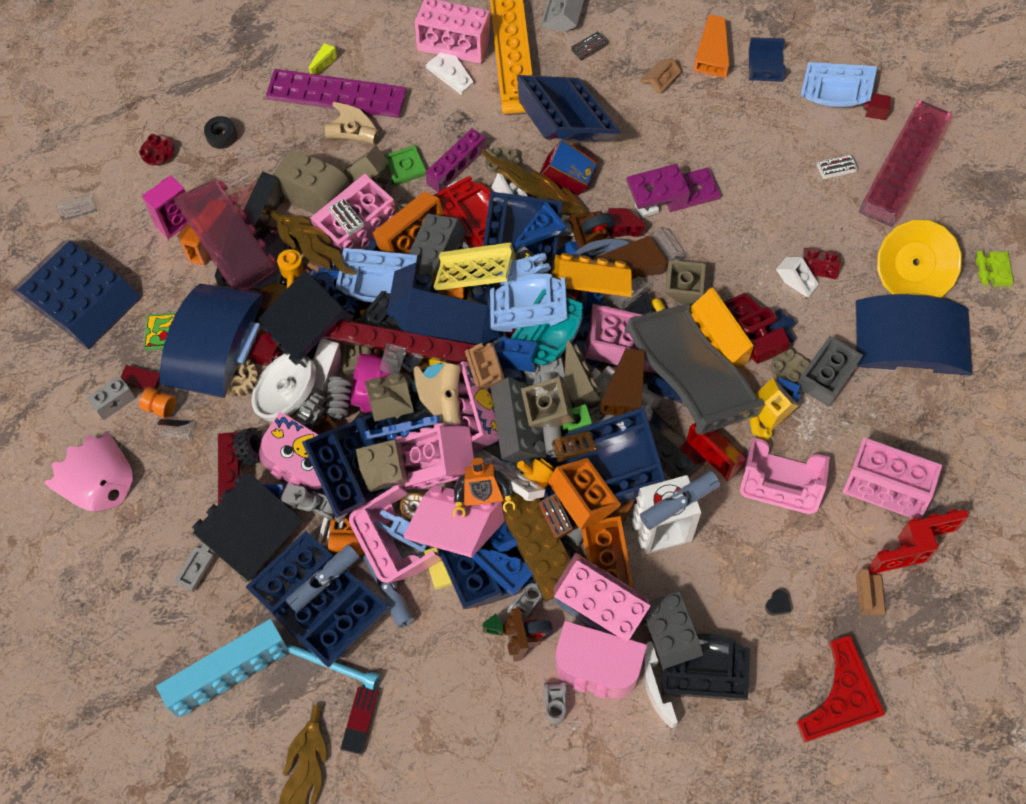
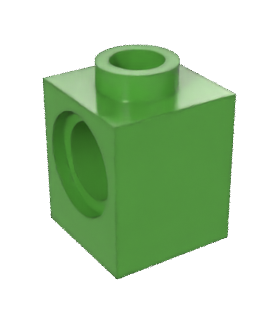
M586 404L572 408L573 415H578L581 418L578 424L570 422L562 426L563 429H568L570 433L592 425Z

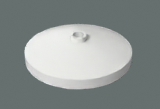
M283 354L270 363L263 371L252 393V407L258 416L270 422L274 421L279 412L290 416L308 398L315 383L316 367L313 360L307 355L302 359L307 365L306 368L300 364L296 366L289 360V354Z

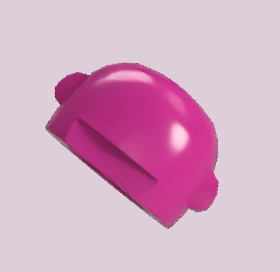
M360 353L358 355L353 375L350 397L351 405L360 407L364 413L372 412L368 402L365 381L394 374V369L388 360L374 353Z

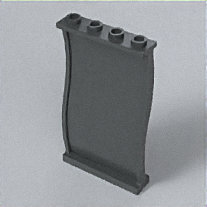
M689 303L653 313L649 312L641 316H633L628 320L624 332L630 334L638 350L645 351L644 358L680 396L696 423L695 431L698 435L757 417L766 405L762 399L757 400L742 374L703 335L690 314Z

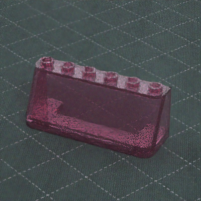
M216 178L177 196L174 199L176 205L227 283L233 289L246 291L278 269L274 264L277 262L271 253L268 254L266 252V244L261 238H257L255 235L257 233L256 229L251 223H247L245 220L247 218L246 214L242 209L237 208V200L232 194H228L226 191L228 187L222 179L219 181Z

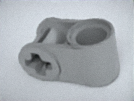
M288 483L280 501L292 509L311 511L316 507L318 498L316 495L308 493L306 488Z
M309 491L308 493L314 494L318 498V503L312 511L333 521L334 513L326 495Z
M533 583L527 585L518 598L509 606L507 613H510L512 608L520 607L522 619L531 618L543 599L537 585ZM534 591L537 592L539 596L535 599H531L528 597V594Z
M544 682L547 720L553 725L561 724L565 719L566 683L548 684ZM553 709H559L562 714L555 717L550 712Z

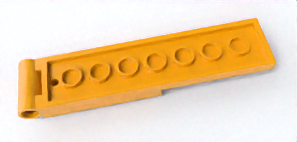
M490 0L502 115L526 113L519 103L517 83L518 75H532L523 0Z

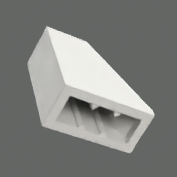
M322 338L313 359L316 367V379L309 394L310 397L315 393L325 397L328 390L329 377H336L342 366L339 343Z

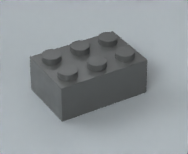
M829 336L800 376L797 383L800 385L799 389L830 407L858 367L863 355Z
M680 591L649 601L650 608L644 615V619L662 668L665 669L703 656L701 644Z

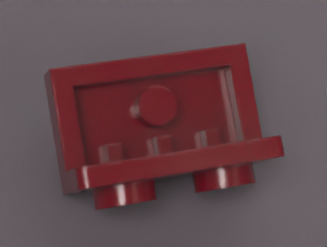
M815 247L804 248L803 259L813 276L837 279L841 265L840 253L833 250L822 251Z

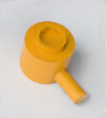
M289 249L279 254L277 259L282 276L287 279L288 288L304 271L303 261L300 253L296 250Z
M542 458L539 461L534 459L529 466L524 461H519L517 467L524 472L522 475L545 489L549 484L548 480L553 474L552 470L554 467Z

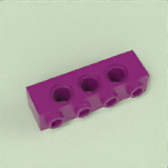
M471 128L425 172L426 184L436 192L445 189L482 154V149L486 150L485 137Z

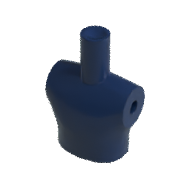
M782 309L774 312L777 317L776 322L769 325L770 330L783 327L789 342L792 343L796 338L790 329L795 326V321L792 317L787 316Z

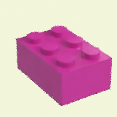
M171 175L142 195L155 227L168 240L181 231L187 223L190 224L196 220L184 187Z

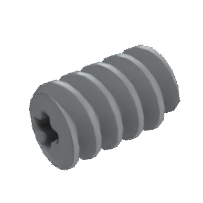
M329 377L324 407L325 412L323 415L325 417L328 415L331 420L342 419V416H347L349 413L345 409L350 406L346 402L350 401L348 395L351 394L349 388L352 387V383L341 377Z

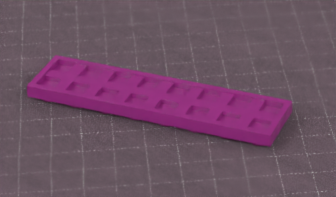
M274 69L266 98L267 100L335 109L332 103L337 102L358 108L366 114L399 118L406 95V87Z

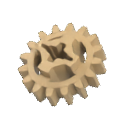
M249 359L244 364L238 363L227 391L231 397L235 393L239 397H241L242 392L248 394V389L253 390V383H257L256 377H258L255 365H251Z

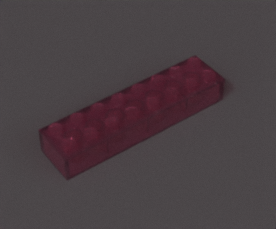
M918 99L866 194L858 213L887 226H893L951 115L950 112Z

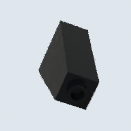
M263 171L260 174L234 229L236 240L241 245L254 246L272 218L269 212L271 210L276 211L284 199L278 177Z

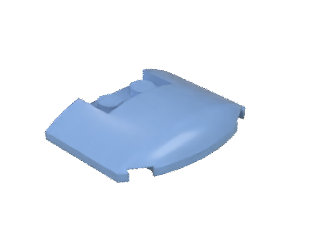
M808 62L801 96L811 102L827 107H851L871 100L877 66Z
M344 248L342 254L343 263L347 268L355 270L357 274L349 275L339 271L336 289L341 290L344 294L354 299L373 302L381 291L391 292L394 271L417 262V255Z
M528 274L503 282L504 285L496 291L494 287L490 289L492 330L512 332V329L548 323L552 326L567 319L566 280L563 277L559 280L552 278V274ZM543 289L546 290L547 295H544L542 301L538 304H533Z

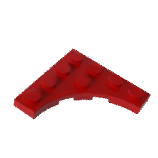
M850 635L829 643L834 659L833 684L826 700L819 709L796 722L804 743L881 718L885 715Z

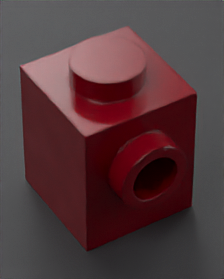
M872 93L871 100L865 102L863 110H866L865 117L886 120L890 111L891 96Z

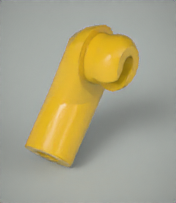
M758 416L749 419L752 435L764 441L772 437L770 429L760 427Z

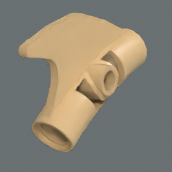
M332 103L333 107L340 112V116L330 123H325L326 139H348L370 144L376 143L379 130L375 128L360 109L342 103Z
M444 363L442 369L433 378H427L418 366L414 367L417 392L420 401L434 416L440 415L441 422L446 423V426L462 423L459 409V377L461 367L455 364Z

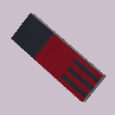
M362 687L357 688L341 744V751L362 755L377 702L378 691Z

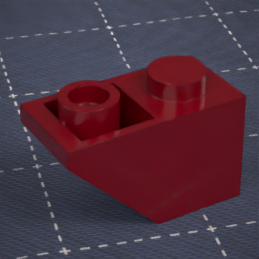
M608 208V213L612 214L615 223L613 227L608 229L610 236H644L645 223L627 208Z

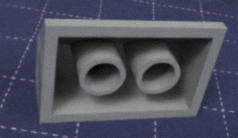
M547 0L540 27L562 32L574 29L578 25L584 0Z

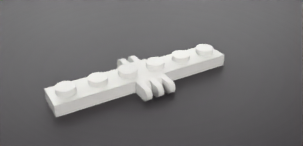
M484 449L473 452L474 458H482L484 464H493L496 470L502 472L509 479L511 491L518 493L523 499L533 501L536 498L544 497L545 489L522 475V471L517 467L516 463L502 462Z

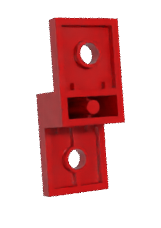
M953 509L944 515L935 513L929 515L926 519L913 518L909 520L898 535L901 546L894 551H889V549L879 551L868 566L870 575L928 562L939 549L934 536L958 531L969 518L967 511Z

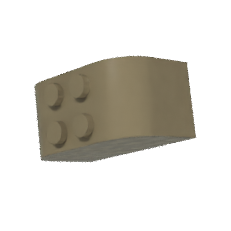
M290 150L272 174L279 178L284 196L283 201L312 214L317 213L350 186L348 178L338 168L296 150Z

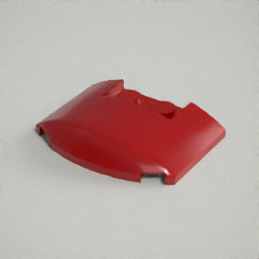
M468 176L437 192L434 196L439 198L444 216L457 218L463 225L466 232L462 240L468 247H482L490 190L482 183L478 184L471 181L472 177Z

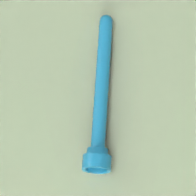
M292 644L287 645V652L327 667L309 651ZM334 662L329 667V669L362 681V684L371 690L376 689L380 680V674L375 672L363 673L338 662Z

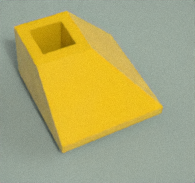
M775 378L770 379L755 394L757 400L762 399L766 404L758 415L759 420L771 431L799 406Z

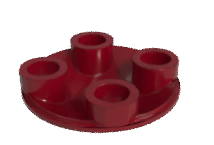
M150 134L142 144L139 154L145 163L154 166L161 165L173 156L174 144L166 136Z

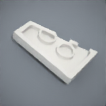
M439 53L426 64V69L461 95L474 86L473 80L454 55Z

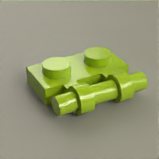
M983 251L976 252L977 258L975 262L979 267L978 278L983 286L989 285V280H992L993 287H1011L1013 285L1008 251L989 252L988 258L984 256Z

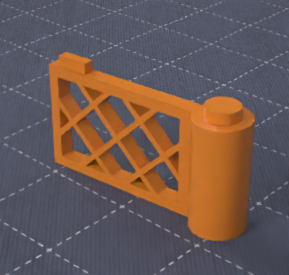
M344 518L343 521L348 526L343 530H335L337 521L333 519L330 523L328 551L331 554H337L348 544L357 554L365 555L349 521Z

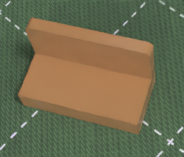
M673 58L659 60L641 79L642 84L650 82L656 92L661 93L681 70Z
M860 570L856 575L860 615L883 616L885 614L881 575H869V570Z

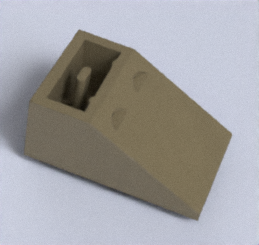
M568 340L566 342L564 383L572 402L577 407L586 404V407L589 408L602 401L599 396L602 392L593 379L594 375L589 366H587L582 351L579 350L577 344L573 345Z

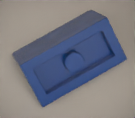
M501 337L495 349L500 366L535 372L536 368L533 359L538 350V344L536 342Z

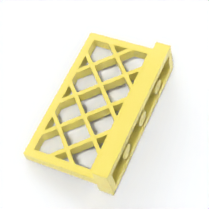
M511 242L440 252L439 259L441 263L434 284L435 291L508 281L512 261L516 260ZM493 266L496 267L495 269H493V270L490 271V272L487 271V270H489L490 268H492ZM474 269H477L476 272H474L473 274H470L471 271H473ZM457 271L460 272V273H458L457 275H455L454 277L451 276V275H453L454 273H456ZM500 271L503 272V275L495 276ZM447 278L450 279V280H448V281L445 282V283H441V282H443L444 280H446Z

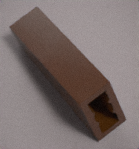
M650 235L592 258V260L603 258L607 259L608 262L614 263L617 260L625 262L631 269V278L664 274L668 264Z
M625 348L602 398L599 414L619 416L641 408L645 351Z

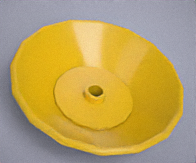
M911 220L896 226L884 238L877 254V271L883 286L892 295L909 294L942 298L957 281L961 272L962 253L956 238L945 226L931 220ZM914 259L918 260V264L916 266L913 264Z

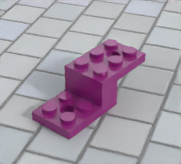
M673 164L627 176L626 178L638 209L666 202L669 211L674 212L719 200L721 196L708 167L682 174L678 164ZM699 185L702 187V189L697 190L694 189L693 186ZM651 186L654 190L648 191L645 187Z

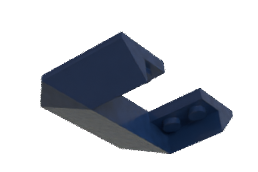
M417 262L394 271L387 314L399 322V327L403 331L471 345L483 343V346L491 340L496 341L500 338L501 331L491 329L490 289L493 287L495 291L498 289L494 283H490L487 290L468 286L466 300L430 292L432 277L415 273Z

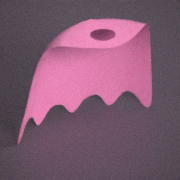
M104 432L102 438L86 435L85 443L82 446L68 447L65 460L52 463L54 477L51 480H46L45 484L53 491L85 510L101 511L117 507L124 501L133 480V473L130 464L115 440L108 432ZM106 480L107 482L101 486L100 482ZM114 489L118 490L120 493L119 497L114 501L109 500L108 493Z

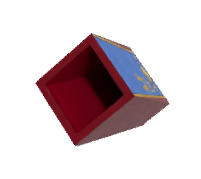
M561 139L548 153L539 173L550 178L561 190L569 188L571 193L579 195L583 190L586 191L591 184L589 180L597 170L595 166L598 160Z

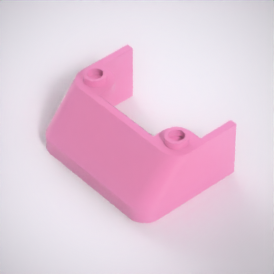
M399 485L394 486L356 509L349 517V523L377 578L384 583H392L418 575L441 561L439 554L434 551L422 558L410 555L402 559L391 536L387 534L388 532L375 526L376 521L382 522L385 526L391 523L392 520L386 519L380 514L381 510L395 516L392 504L408 495V492Z

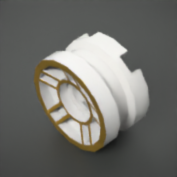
M410 493L403 497L400 502V510L404 520L411 522L416 512L412 511L413 506L418 507L423 495Z

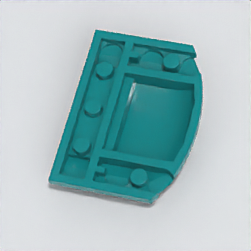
M543 289L533 304H538L542 301L544 295H547L546 290ZM566 298L567 319L552 326L548 323L518 327L510 339L536 342L538 350L533 359L534 363L546 366L566 350V342L568 340L572 343L582 321V303Z

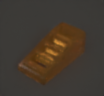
M589 431L554 439L551 443L558 462L596 451ZM582 438L587 439L589 447H585ZM576 440H579L582 449H578ZM569 442H572L574 451H571ZM563 444H565V447H566V450H567L566 453H564V450H563V447H562Z

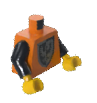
M474 458L471 461L472 466L465 468V474L459 476L454 486V503H456V507L453 509L454 518L455 511L458 509L463 511L464 518L465 509L462 507V503L465 506L502 502L505 498L506 502L503 504L504 511L508 512L507 503H511L515 510L517 504L511 499L512 491L509 479L502 472L496 470L493 464H484L482 458Z

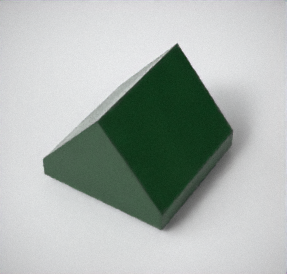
M496 613L482 625L484 633L503 636L504 634L503 625Z

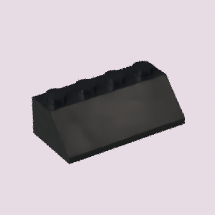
M652 409L653 413L649 425L663 471L671 479L686 475L688 478L691 477L707 460Z

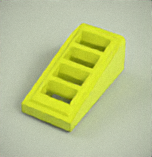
M324 43L309 65V73L319 75L337 59L336 48Z

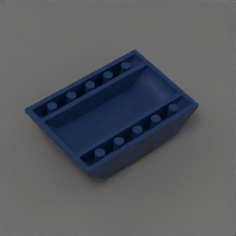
M534 75L517 76L519 103L545 139L600 141L609 140L620 134V129L580 78Z
M490 191L483 246L510 242L513 246L516 239L523 233L525 227L535 217L536 213L540 211L545 202L561 218L562 201ZM558 235L525 246L535 255L546 254L547 259L544 262L550 264L551 269L548 271V274H552L557 252ZM493 266L492 268H490V269L487 270V271L490 272V271H492L493 269H495V267ZM500 282L494 283L498 289L503 286L500 285ZM489 284L478 285L477 287L487 290Z
M71 240L62 241L11 289L15 295L88 350L141 299L122 277Z
M644 407L562 435L564 451L556 455L546 454V459H544L554 467L552 470L554 472L558 466L588 458L620 504L635 500L638 497L640 488L666 481ZM549 484L545 488V499L555 494ZM564 507V509H565V511H566V513H567L569 519H573V518L571 517V515L569 514V512H568V511L566 510V508Z

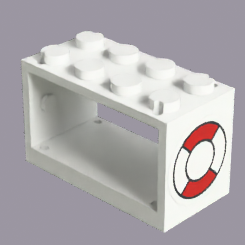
M687 475L639 489L632 523L634 529L638 530L640 537H638L641 548L645 549L646 554L692 542L701 515L697 501L684 509H680L674 516L651 530L645 527L640 518V513L661 500L672 497L675 492L689 484L690 481ZM688 491L682 493L687 499L689 498Z

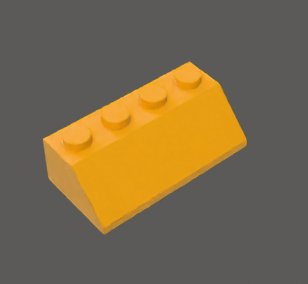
M568 253L555 255L552 278L561 280V277L565 278L567 289L631 297V269L625 262L618 260L615 263L608 262L607 259L603 258L592 260L587 256L577 258Z
M712 287L691 306L690 314L707 340L738 369L748 364L754 345Z

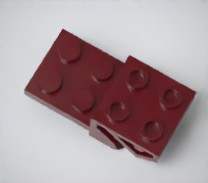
M742 293L724 302L754 345L750 358L756 364L789 350V340L783 327L773 330L769 329V325L776 322L777 317L768 307L762 308L746 293Z

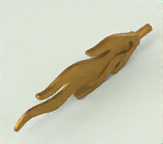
M485 149L481 150L487 160L502 167L498 168L497 173L504 175L519 189L541 199L562 201V215L571 216L587 213L585 208L568 189L563 188L561 190L547 176L534 170L529 175L517 164L495 158Z
M275 210L269 212V215L278 224V232L282 241L293 250L297 251V247L291 237L297 239L302 253L308 260L323 265L328 271H331L329 262L318 255L323 254L335 263L339 271L349 275L357 274L355 270L349 269L344 265L338 250L325 245L318 239L319 236L326 243L331 244L330 238L320 228L311 226L308 219L299 216L280 215Z
M319 705L312 706L310 721H307L305 727L290 744L283 775L287 776L298 754L299 762L281 792L279 804H306L312 785H314V790L311 796V804H316L322 787V772L317 759V751L321 756L322 762L325 763L327 761L326 744L320 732V724L318 723L321 710Z

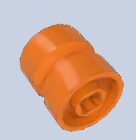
M147 387L142 393L139 407L145 412H152L156 416L167 419L175 409L176 396L166 392L161 393L158 389Z

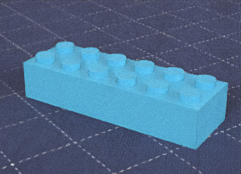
M269 619L158 684L156 688L167 709L176 717H184L191 713L194 707L208 703L214 695L223 694L228 691L230 686L236 682L241 683L245 681L251 673L262 671L273 660L278 661L286 655L288 648L272 620Z

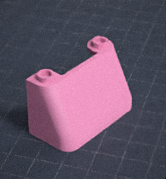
M752 437L740 485V493L749 499L806 514L817 512L827 485L830 457L814 454L808 458L806 464L768 454L769 444L762 439Z

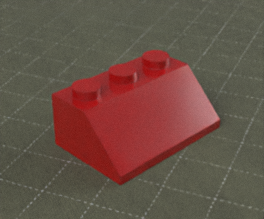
M696 423L690 426L686 441L726 481L731 480L744 468L747 461L745 455L740 450H736L726 437H722L717 430L698 435L695 431Z

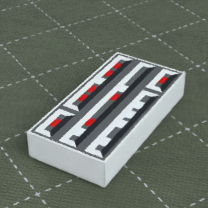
M852 155L819 161L817 163L822 179L857 171Z
M344 198L328 207L330 213L348 236L364 227L363 222Z

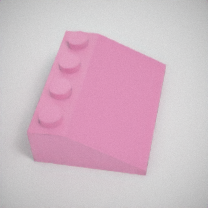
M592 304L585 345V358L618 365L625 348L638 349L630 334L625 333L624 329L631 317L641 316V314ZM644 358V371L658 374Z
M434 485L422 497L404 534V538L473 557L505 521L501 502L465 506L462 503V507L465 509L464 518L463 511L460 509L455 511L454 518L453 509L456 507V503H454V490Z

